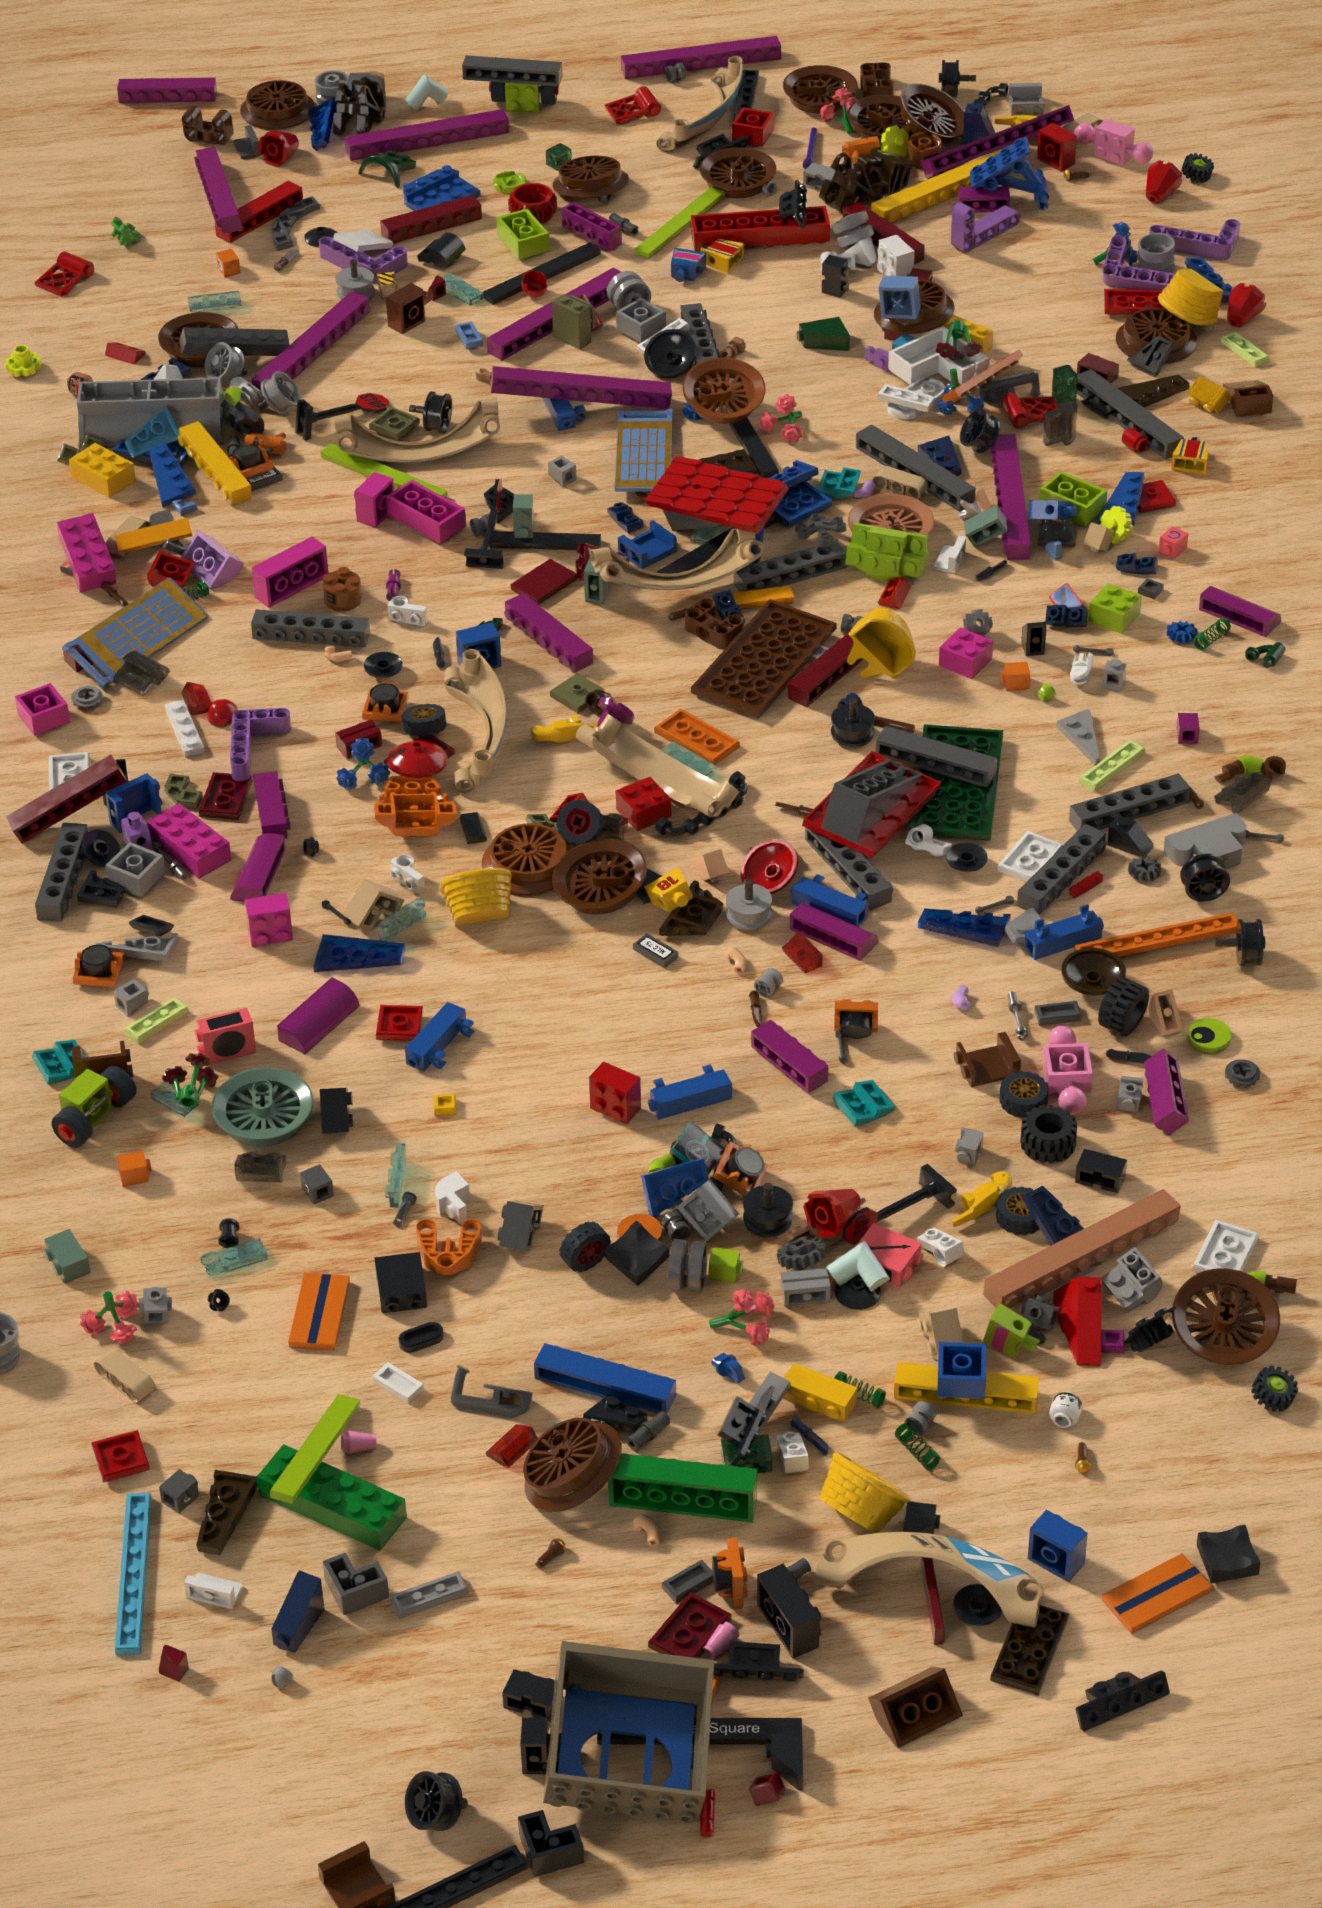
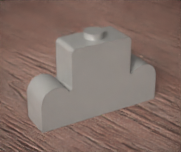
M1237 813L1165 836L1163 852L1178 866H1183L1189 859L1193 858L1192 856L1195 853L1214 854L1223 860L1225 868L1228 869L1241 864L1247 825Z

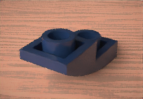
M615 503L612 507L607 508V512L612 519L627 533L644 527L643 520L633 515L632 507L625 503Z
M1126 553L1117 556L1116 569L1131 574H1156L1158 561L1156 556L1138 559L1136 553Z
M731 589L712 595L722 621L734 614L743 617Z
M1065 604L1047 605L1045 622L1047 625L1059 627H1087L1088 608L1086 606L1067 607Z

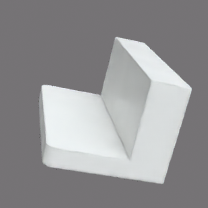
M959 535L954 546H943L934 564V570L956 573L966 552L965 536Z
M197 1573L195 1577L187 1575L184 1581L186 1598L228 1609H233L243 1588L241 1583L202 1573Z

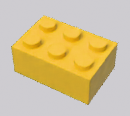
M97 443L90 445L69 459L71 477L108 498L136 481L134 463Z

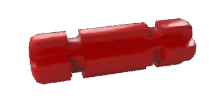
M1095 871L1091 876H1087L1069 888V895L1073 898L1079 897L1103 882V874Z
M706 1789L705 1800L700 1814V1835L702 1837H712L714 1835L715 1791L713 1789Z

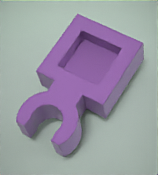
M872 346L865 348V351L869 353L864 356L867 361L872 360L874 361V366L886 372L890 371L888 370L889 352L881 348L875 349Z

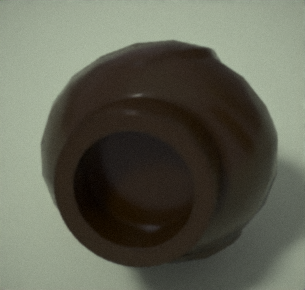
M597 689L587 694L585 703L593 713L603 714L604 711L600 709L598 702L601 697L612 698V695L606 690Z

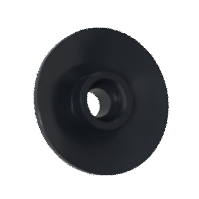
M322 226L313 228L305 234V242L310 246L319 247L320 238H334V233H337V231Z
M391 652L374 653L364 661L365 672L376 678L394 676L401 671L403 666L402 659Z
M91 830L82 839V851L85 857L94 865L105 867L120 852V845L116 838L105 830Z
M973 843L956 844L946 854L947 863L952 868L963 872L981 869L986 865L988 859L987 852L981 846Z
M860 1274L842 1286H839L838 1283L835 1286L836 1299L840 1304L850 1309L862 1310L872 1307L881 1296L880 1286L871 1292Z
M982 1584L965 1586L954 1597V1611L967 1624L974 1626L988 1625L995 1622L1002 1614L1000 1605Z

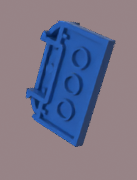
M445 165L442 169L430 172L403 185L404 204L413 211L474 195L475 198L481 196L478 188L460 178L459 171L452 169L449 165Z

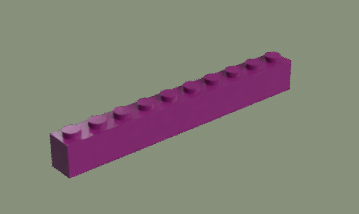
M777 36L621 55V71L625 79L665 74V67L675 66L678 63H683L686 71L728 66V59L733 56L741 57L743 64L781 59V43Z
M1070 105L931 157L920 163L925 177H929L1010 146L1019 138L1036 136L1040 129L1051 123L1062 126L1075 120Z
M504 109L345 136V150L350 161L377 155L378 153H387L389 150L398 153L509 133V119Z
M216 147L196 150L195 164L217 229L220 228L222 234L242 230L239 213Z
M613 267L565 295L579 297L586 294L595 309L609 301L607 296L608 284L621 271ZM552 302L487 337V352L503 361L553 332Z
M351 291L251 378L252 385L261 391V382L265 379H271L276 371L284 372L293 380L370 312L369 297Z
M492 366L490 380L491 393L661 409H670L672 398L671 382L498 366Z
M999 434L994 444L990 447L991 462L993 463L994 485H996L997 506L1006 517L1007 532L1001 534L1003 553L1006 552L1007 560H1030L1031 543L1016 434Z

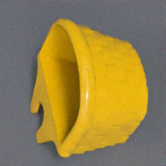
M1179 269L1167 287L1159 294L1158 300L1165 309L1186 322L1195 325H1213L1217 322L1216 318L1220 309L1223 290L1193 269Z
M884 607L873 609V611H870L861 618L849 632L854 645L848 656L847 663L852 665L860 658L867 660L869 663L868 668L860 672L861 677L866 678L887 674L891 678H895L913 664L916 650L910 628H908L904 619L894 611H891V609Z
M504 868L476 869L456 873L442 880L440 892L443 894L449 914H451L452 920H454V926L508 919L511 893L510 870Z
M838 1452L833 1453L832 1461L828 1466L830 1470L827 1473L819 1499L864 1528L879 1533L886 1526L887 1522H890L899 1510L901 1511L904 1504L909 1502V1496L897 1486L887 1482L878 1474Z

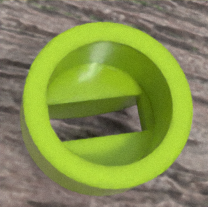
M1044 684L1038 691L1039 698L1042 701H1049L1056 695L1054 688L1049 684Z

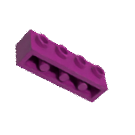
M575 202L561 208L563 227L609 251L622 245L621 226Z
M277 771L253 774L262 834L284 835L285 839H288L287 830H291L290 819L285 818L288 817L287 805H283L286 804L285 792H281L284 791L283 779H278Z
M769 1020L751 1031V1047L807 1093L828 1082L829 1069L826 1062L820 1060L810 1049L804 1047L780 1025Z
M1163 1048L1146 1060L1144 1066L1148 1083L1147 1090L1151 1101L1150 1107L1153 1113V1123L1157 1129L1163 1130L1170 1135L1189 1122L1178 1058Z

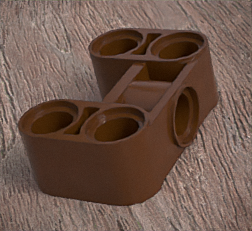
M864 63L860 66V86L863 98L872 95H894V81L891 80V65L889 63Z
M190 106L182 116L184 136L189 141L225 145L234 134L232 117L227 110H220L212 119V122L203 121L201 110L196 106Z
M702 599L685 611L686 631L718 649H725L744 628V618L740 615H730L723 621L715 618V602L711 599Z

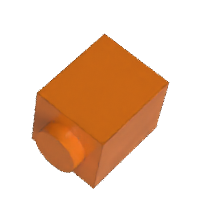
M233 249L216 253L217 268L224 277L241 273L239 258Z
M1028 662L1004 663V671L1000 672L1001 683L1005 684L1006 691L1030 688Z
M143 1151L117 1156L123 1187L149 1182L148 1172H152L150 1159H145Z

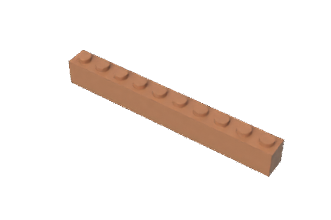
M1162 1189L986 1278L983 1295L995 1308H997L999 1303L1007 1308H1012L1017 1303L1032 1298L1042 1290H1047L1054 1284L1067 1280L1073 1273L1079 1270L1085 1271L1090 1264L1102 1262L1107 1257L1120 1253L1126 1247L1137 1244L1150 1235H1155L1161 1229L1174 1225L1179 1219L1181 1205Z

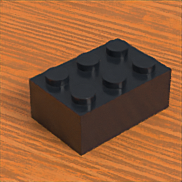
M784 1563L757 1574V1606L792 1659L819 1648L821 1614L816 1606L813 1607L810 1603L806 1590L801 1589L797 1584L795 1574L792 1571L789 1572Z

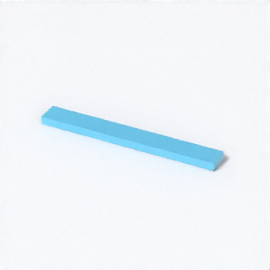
M127 1493L115 1639L116 1655L141 1654L152 1503L151 1493Z

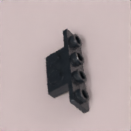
M721 134L698 144L696 150L700 156L696 158L693 164L694 169L700 167L702 160L713 152L727 148H745L750 137L745 135L729 142L726 136Z
M797 179L795 180L794 190L785 192L780 196L779 216L784 220L793 215L800 228L803 229L805 228L807 189Z
M770 1386L761 1396L757 1407H754L738 1396L733 1400L717 1434L737 1447L730 1465L736 1466L739 1461L744 1462L751 1451L748 1449L749 1444L752 1445L757 1438L759 1432L756 1429L763 1424L767 1416L764 1414L765 1409L768 1410L774 1401L772 1394L775 1388L773 1386Z
M730 1641L729 1663H714L713 1675L721 1677L723 1673H732L735 1678H748V1675H758V1679L773 1680V1676L783 1677L784 1681L796 1682L798 1678H804V1669L779 1667L780 1644Z
M1160 1670L1142 1679L1129 1671L1120 1672L1114 1678L1097 1682L1093 1687L1086 1689L1085 1693L1089 1702L1075 1709L1080 1729L1087 1731L1169 1695L1170 1690L1165 1672Z

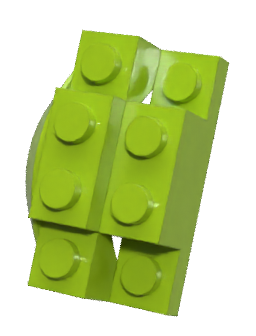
M854 523L851 543L847 546L845 565L855 566L865 575L883 581H889L901 576L919 578L925 571L928 561L929 550H926L928 536Z

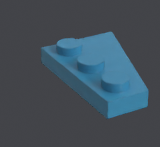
M167 406L125 441L132 459L149 453L150 449L166 443V445L178 441L179 431Z

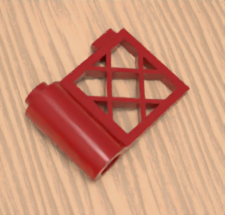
M642 86L633 95L605 104V109L616 124H623L645 114L652 117L658 115L661 111V104L649 88Z
M63 251L59 254L57 262L35 281V286L62 297L67 295L73 289L72 287L83 277L89 278L93 275L94 264ZM57 270L63 271V272H61V273L53 274V273H55ZM68 276H75L74 278L66 279ZM64 277V280L54 282V279ZM52 280V282L50 283H43L45 281ZM65 285L60 290L55 288L57 286Z
M1008 393L1002 399V405L1016 428H1022L1029 422L1059 423L1064 419V415L1053 396L1019 398L1015 393Z

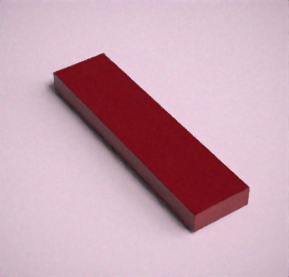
M921 1557L920 1566L934 1645H940L944 1642L945 1627L933 1559Z

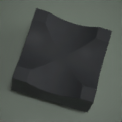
M637 1220L617 1241L604 1249L605 1259L637 1286L670 1257L669 1247L653 1237Z
M1239 1525L1223 1532L1205 1531L1198 1533L1197 1548L1211 1583L1259 1575L1260 1560L1252 1547L1246 1525Z

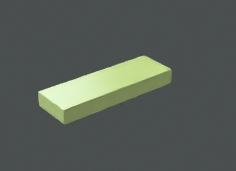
M1237 332L1221 338V343L1252 366L1257 367L1269 362L1267 354Z
M174 997L124 1028L125 1035L137 1044H140L188 1014V1007Z

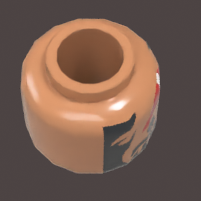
M74 372L67 379L69 392L78 396L79 382H93L92 377L84 373Z

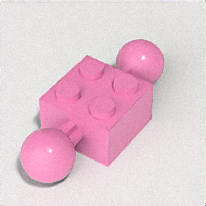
M1105 119L1096 127V132L1094 127L1088 123L1079 124L1074 131V134L1077 135L1076 141L1085 145L1092 141L1095 142L1094 157L1124 166L1132 158L1141 164L1148 163L1154 154L1152 146L1147 142H1140L1134 145L1135 128Z
M1057 1026L1050 1032L1048 1037L1049 1044L1044 1045L1043 1049L1045 1082L1048 1084V1094H1060L1058 1099L1059 1106L1064 1111L1068 1110L1070 1115H1077L1086 1107L1087 1098L1085 1093L1091 1092L1093 1072L1088 1043H1076V1035L1071 1028Z

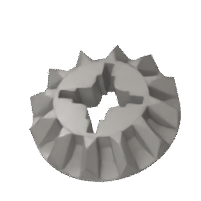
M85 686L75 690L71 699L73 705L78 706L79 709L83 707L86 709L89 707L95 708L96 705L101 704L103 693L99 688Z

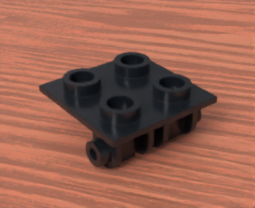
M1176 1306L1168 1310L1164 1307L1154 1314L1155 1317L1151 1319L1145 1317L1135 1324L1136 1327L1128 1332L1129 1337L1124 1341V1344L1131 1341V1349L1134 1352H1142L1154 1346L1155 1343L1157 1344L1171 1337V1333L1174 1332L1173 1327L1170 1324L1167 1325L1165 1321L1174 1312Z

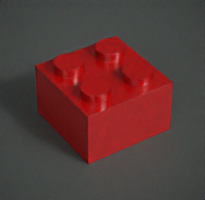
M743 107L732 123V141L748 135L750 138L747 144L764 146L774 131V113Z
M1054 123L1045 126L1038 133L1037 159L1060 172L1075 165L1077 135Z
M651 777L615 790L617 811L636 831L656 824L662 817L667 819L672 817L671 798Z
M604 1061L589 1076L590 1108L614 1120L628 1124L641 1109V1078Z

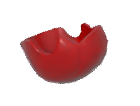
M527 271L522 279L524 293L530 297L543 296L548 287L547 277L539 271Z
M215 700L210 704L207 719L214 726L225 727L227 722H232V715L235 711H238V708L230 700Z

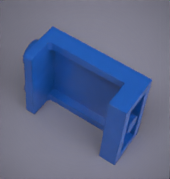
M654 520L650 521L649 531L631 540L624 534L618 537V553L625 554L630 562L641 569L677 552L676 536Z
M146 773L105 792L110 824L120 834L122 833L121 820L127 818L129 813L138 812L141 815L150 810H153L157 815L162 813L159 782Z

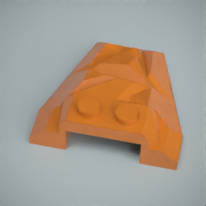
M391 776L384 787V794L381 793L379 796V803L376 802L374 804L375 820L384 827L388 826L393 835L403 838L410 836H436L440 833V826H448L457 819L456 804L454 801H448L447 793H441V786L432 776L424 778Z

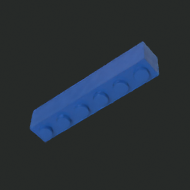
M544 1343L534 1362L535 1379L601 1398L610 1394L631 1406L654 1413L663 1411L668 1414L676 1397V1380L628 1367L624 1364L610 1362L602 1358L585 1355L581 1352L564 1349L559 1346Z

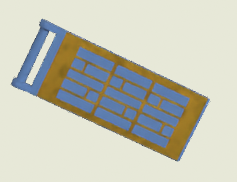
M618 409L615 470L616 492H651L671 464L673 409H667V411H624V409Z
M167 578L73 641L67 642L62 650L66 654L69 653L98 682V686L103 690L126 672L207 619L208 614L171 578ZM77 646L108 677H103L75 647Z

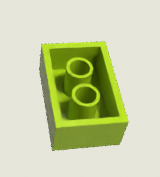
M528 209L496 217L497 235L518 259H526L527 257L550 251L549 233Z
M1059 471L1040 488L1039 500L1070 501V505L1076 506L1077 512L1075 516H1070L1069 520L1087 526L1105 507L1107 503V490Z

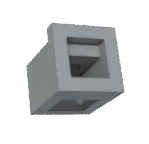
M560 456L548 462V475L560 482L561 487H564L577 480L576 465L565 457Z
M1119 659L1107 660L1104 668L1102 688L1122 692L1126 681L1127 664L1122 663Z
M135 979L113 991L116 1007L127 1017L132 1015V1011L149 1002L148 989Z
M1121 1076L1117 1110L1139 1112L1143 1078Z
M962 1127L961 1139H958L955 1152H958V1162L976 1165L983 1149L984 1132Z

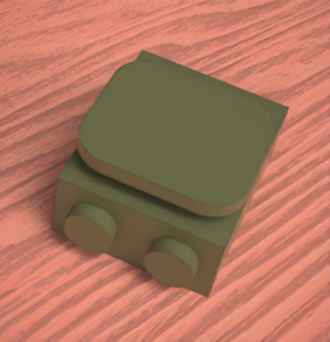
M565 294L552 301L553 337L579 350L591 343V330L595 328V309L592 304L574 295L567 296Z

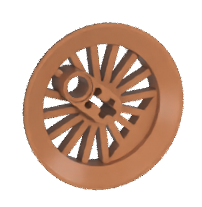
M880 494L865 498L854 505L848 515V525L851 531L853 530V524L859 523L928 535L934 526V516L930 508L918 499L900 494Z

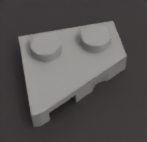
M1030 908L1006 924L1004 931L1014 944L1025 943V932L1035 929V921L1042 918L1034 908Z

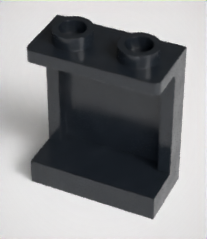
M420 1252L374 1257L382 1313L416 1310L427 1307Z

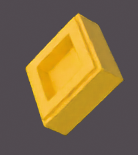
M434 1095V1116L456 1115V1095Z

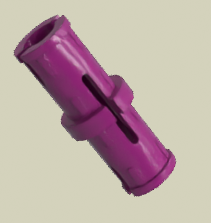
M393 569L388 573L389 578L386 582V598L388 601H391L392 597L398 596V591L401 589V573L397 569H395L394 574Z

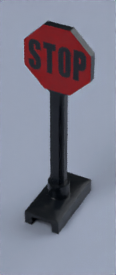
M365 393L358 395L355 404L317 413L313 412V407L304 399L297 400L295 433H303V439L309 440L311 439L312 423L356 410L372 413L386 411L389 400L383 395Z
M495 479L493 507L489 514L481 549L465 548L466 566L503 569V551L492 550L491 548L498 516L497 512H500L502 503V479Z
M926 1164L920 1169L919 1184L922 1186L920 1190L878 1212L869 1207L855 1212L843 1229L842 1239L855 1245L859 1243L873 1223L877 1224V1222L925 1198L929 1199L934 1196L949 1209L955 1206L951 1195L956 1193L957 1189L929 1164Z

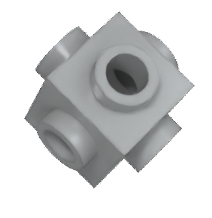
M983 609L971 610V613L963 615L964 629L985 637V634L989 633L990 628L993 627L992 617H989L988 612H983Z
M143 1288V1298H139V1312H144V1325L167 1324V1311H172V1297H167V1288Z

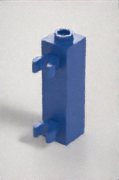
M543 398L558 431L576 428L575 419H586L585 414L580 413L585 411L584 405H578L573 409L569 400Z
M818 874L815 875L813 880L802 877L792 886L790 893L792 895V904L795 906L805 903L857 927H860L867 919V903L864 902L867 894L859 892L855 898L821 884L825 877Z
M1088 904L1080 906L1079 915L1045 926L1044 919L1042 918L1035 921V929L1025 932V949L1034 960L1074 948V945L1101 939L1104 923L1093 910L1089 911Z
M446 1002L405 1048L406 1064L424 1072L431 1064L442 1069L446 1065V1061L442 1060L446 1056L443 1050L459 1032L466 1037H470L474 1033V1030L470 1029L474 1022L466 1019V1010Z
M711 1064L702 1066L705 1074L669 1085H665L662 1078L653 1080L656 1088L650 1090V1099L648 1100L650 1111L654 1112L658 1120L732 1099V1082L725 1070L722 1069L714 1072Z

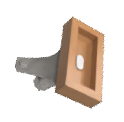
M984 489L977 491L976 499L973 503L960 500V504L965 510L959 512V516L962 520H965L992 508Z

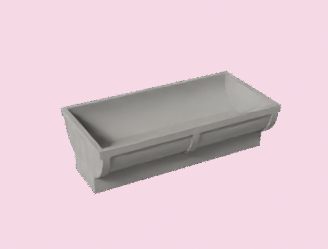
M221 378L79 382L77 398L78 448L81 449L86 434L103 440L102 446L106 449L115 448L120 440H127L165 406H167L178 431L183 426L199 421L218 445H224L226 419L223 416L224 408L220 405L225 395L221 386Z

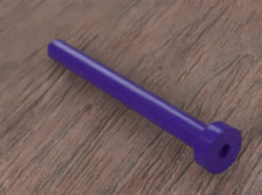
M815 127L811 128L807 157L803 161V168L805 170L814 162L813 155L817 136V128Z

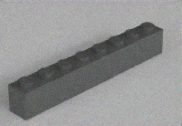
M1092 369L1075 375L1073 386L1075 393L1083 399L1096 395V397L1089 399V403L1104 413L1116 409L1117 412L1109 414L1110 419L1125 430L1134 428L1146 436L1149 442L1148 447L1164 459L1172 457L1181 439H1184L1182 435Z
M870 425L856 433V449L884 466L923 477L928 482L926 492L960 512L965 509L960 504L961 499L968 503L974 502L976 487L874 425Z

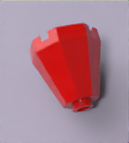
M272 130L259 138L260 155L265 157L263 160L266 164L278 167L289 160L299 146V140L296 135L288 132Z
M1158 160L1149 166L1146 198L1150 202L1158 204L1181 186L1182 172L1173 163L1163 164L1164 161Z
M1240 283L1231 290L1227 320L1233 327H1242L1265 309V294L1255 285L1247 287L1244 286L1245 283Z
M854 1189L820 1190L808 1195L807 1198L809 1200L805 1202L803 1208L808 1225L812 1229L816 1227L819 1230L817 1234L821 1237H835L843 1231L851 1216L859 1210L861 1200L859 1194Z

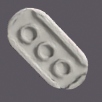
M929 378V381H924V379L916 380L905 388L935 397L933 406L937 402L942 401L941 397L945 395L944 383L934 378ZM888 403L887 411L892 417L901 420L914 419L925 413L894 403Z

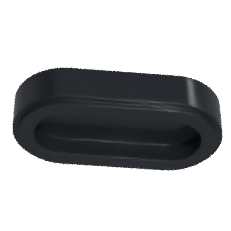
M428 1322L403 1331L398 1338L399 1347L404 1352L411 1353L438 1344L444 1337L443 1327L439 1323Z

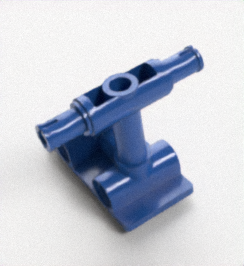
M1026 136L1017 139L1014 144L1003 148L1000 153L989 157L984 163L976 165L970 171L971 187L973 189L982 185L986 191H994L998 185L1009 186L1010 188L1033 193L1039 210L1044 211L1045 208H1048L1049 189L1047 180L1043 176V171L1036 169L1035 172L1030 166L1031 163L1026 158L1030 155L1029 141ZM1013 171L1017 174L1021 173L1026 180L1006 175Z

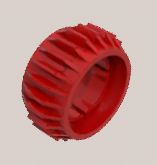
M540 183L520 185L513 190L508 199L510 213L528 209L540 224L548 222L557 210V197L548 186Z

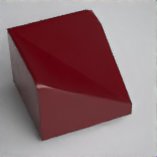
M439 275L435 277L427 293L431 294L432 301L446 295V281Z
M164 1645L159 1664V1674L180 1682L189 1669L187 1653L169 1645Z
M777 1772L756 1777L749 1788L756 1806L779 1801L785 1791L780 1774Z

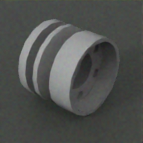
M1151 233L1139 240L1138 268L1168 273L1174 271L1175 242L1171 236L1164 233Z
M0 1312V1374L13 1369L20 1357L17 1323L10 1315Z

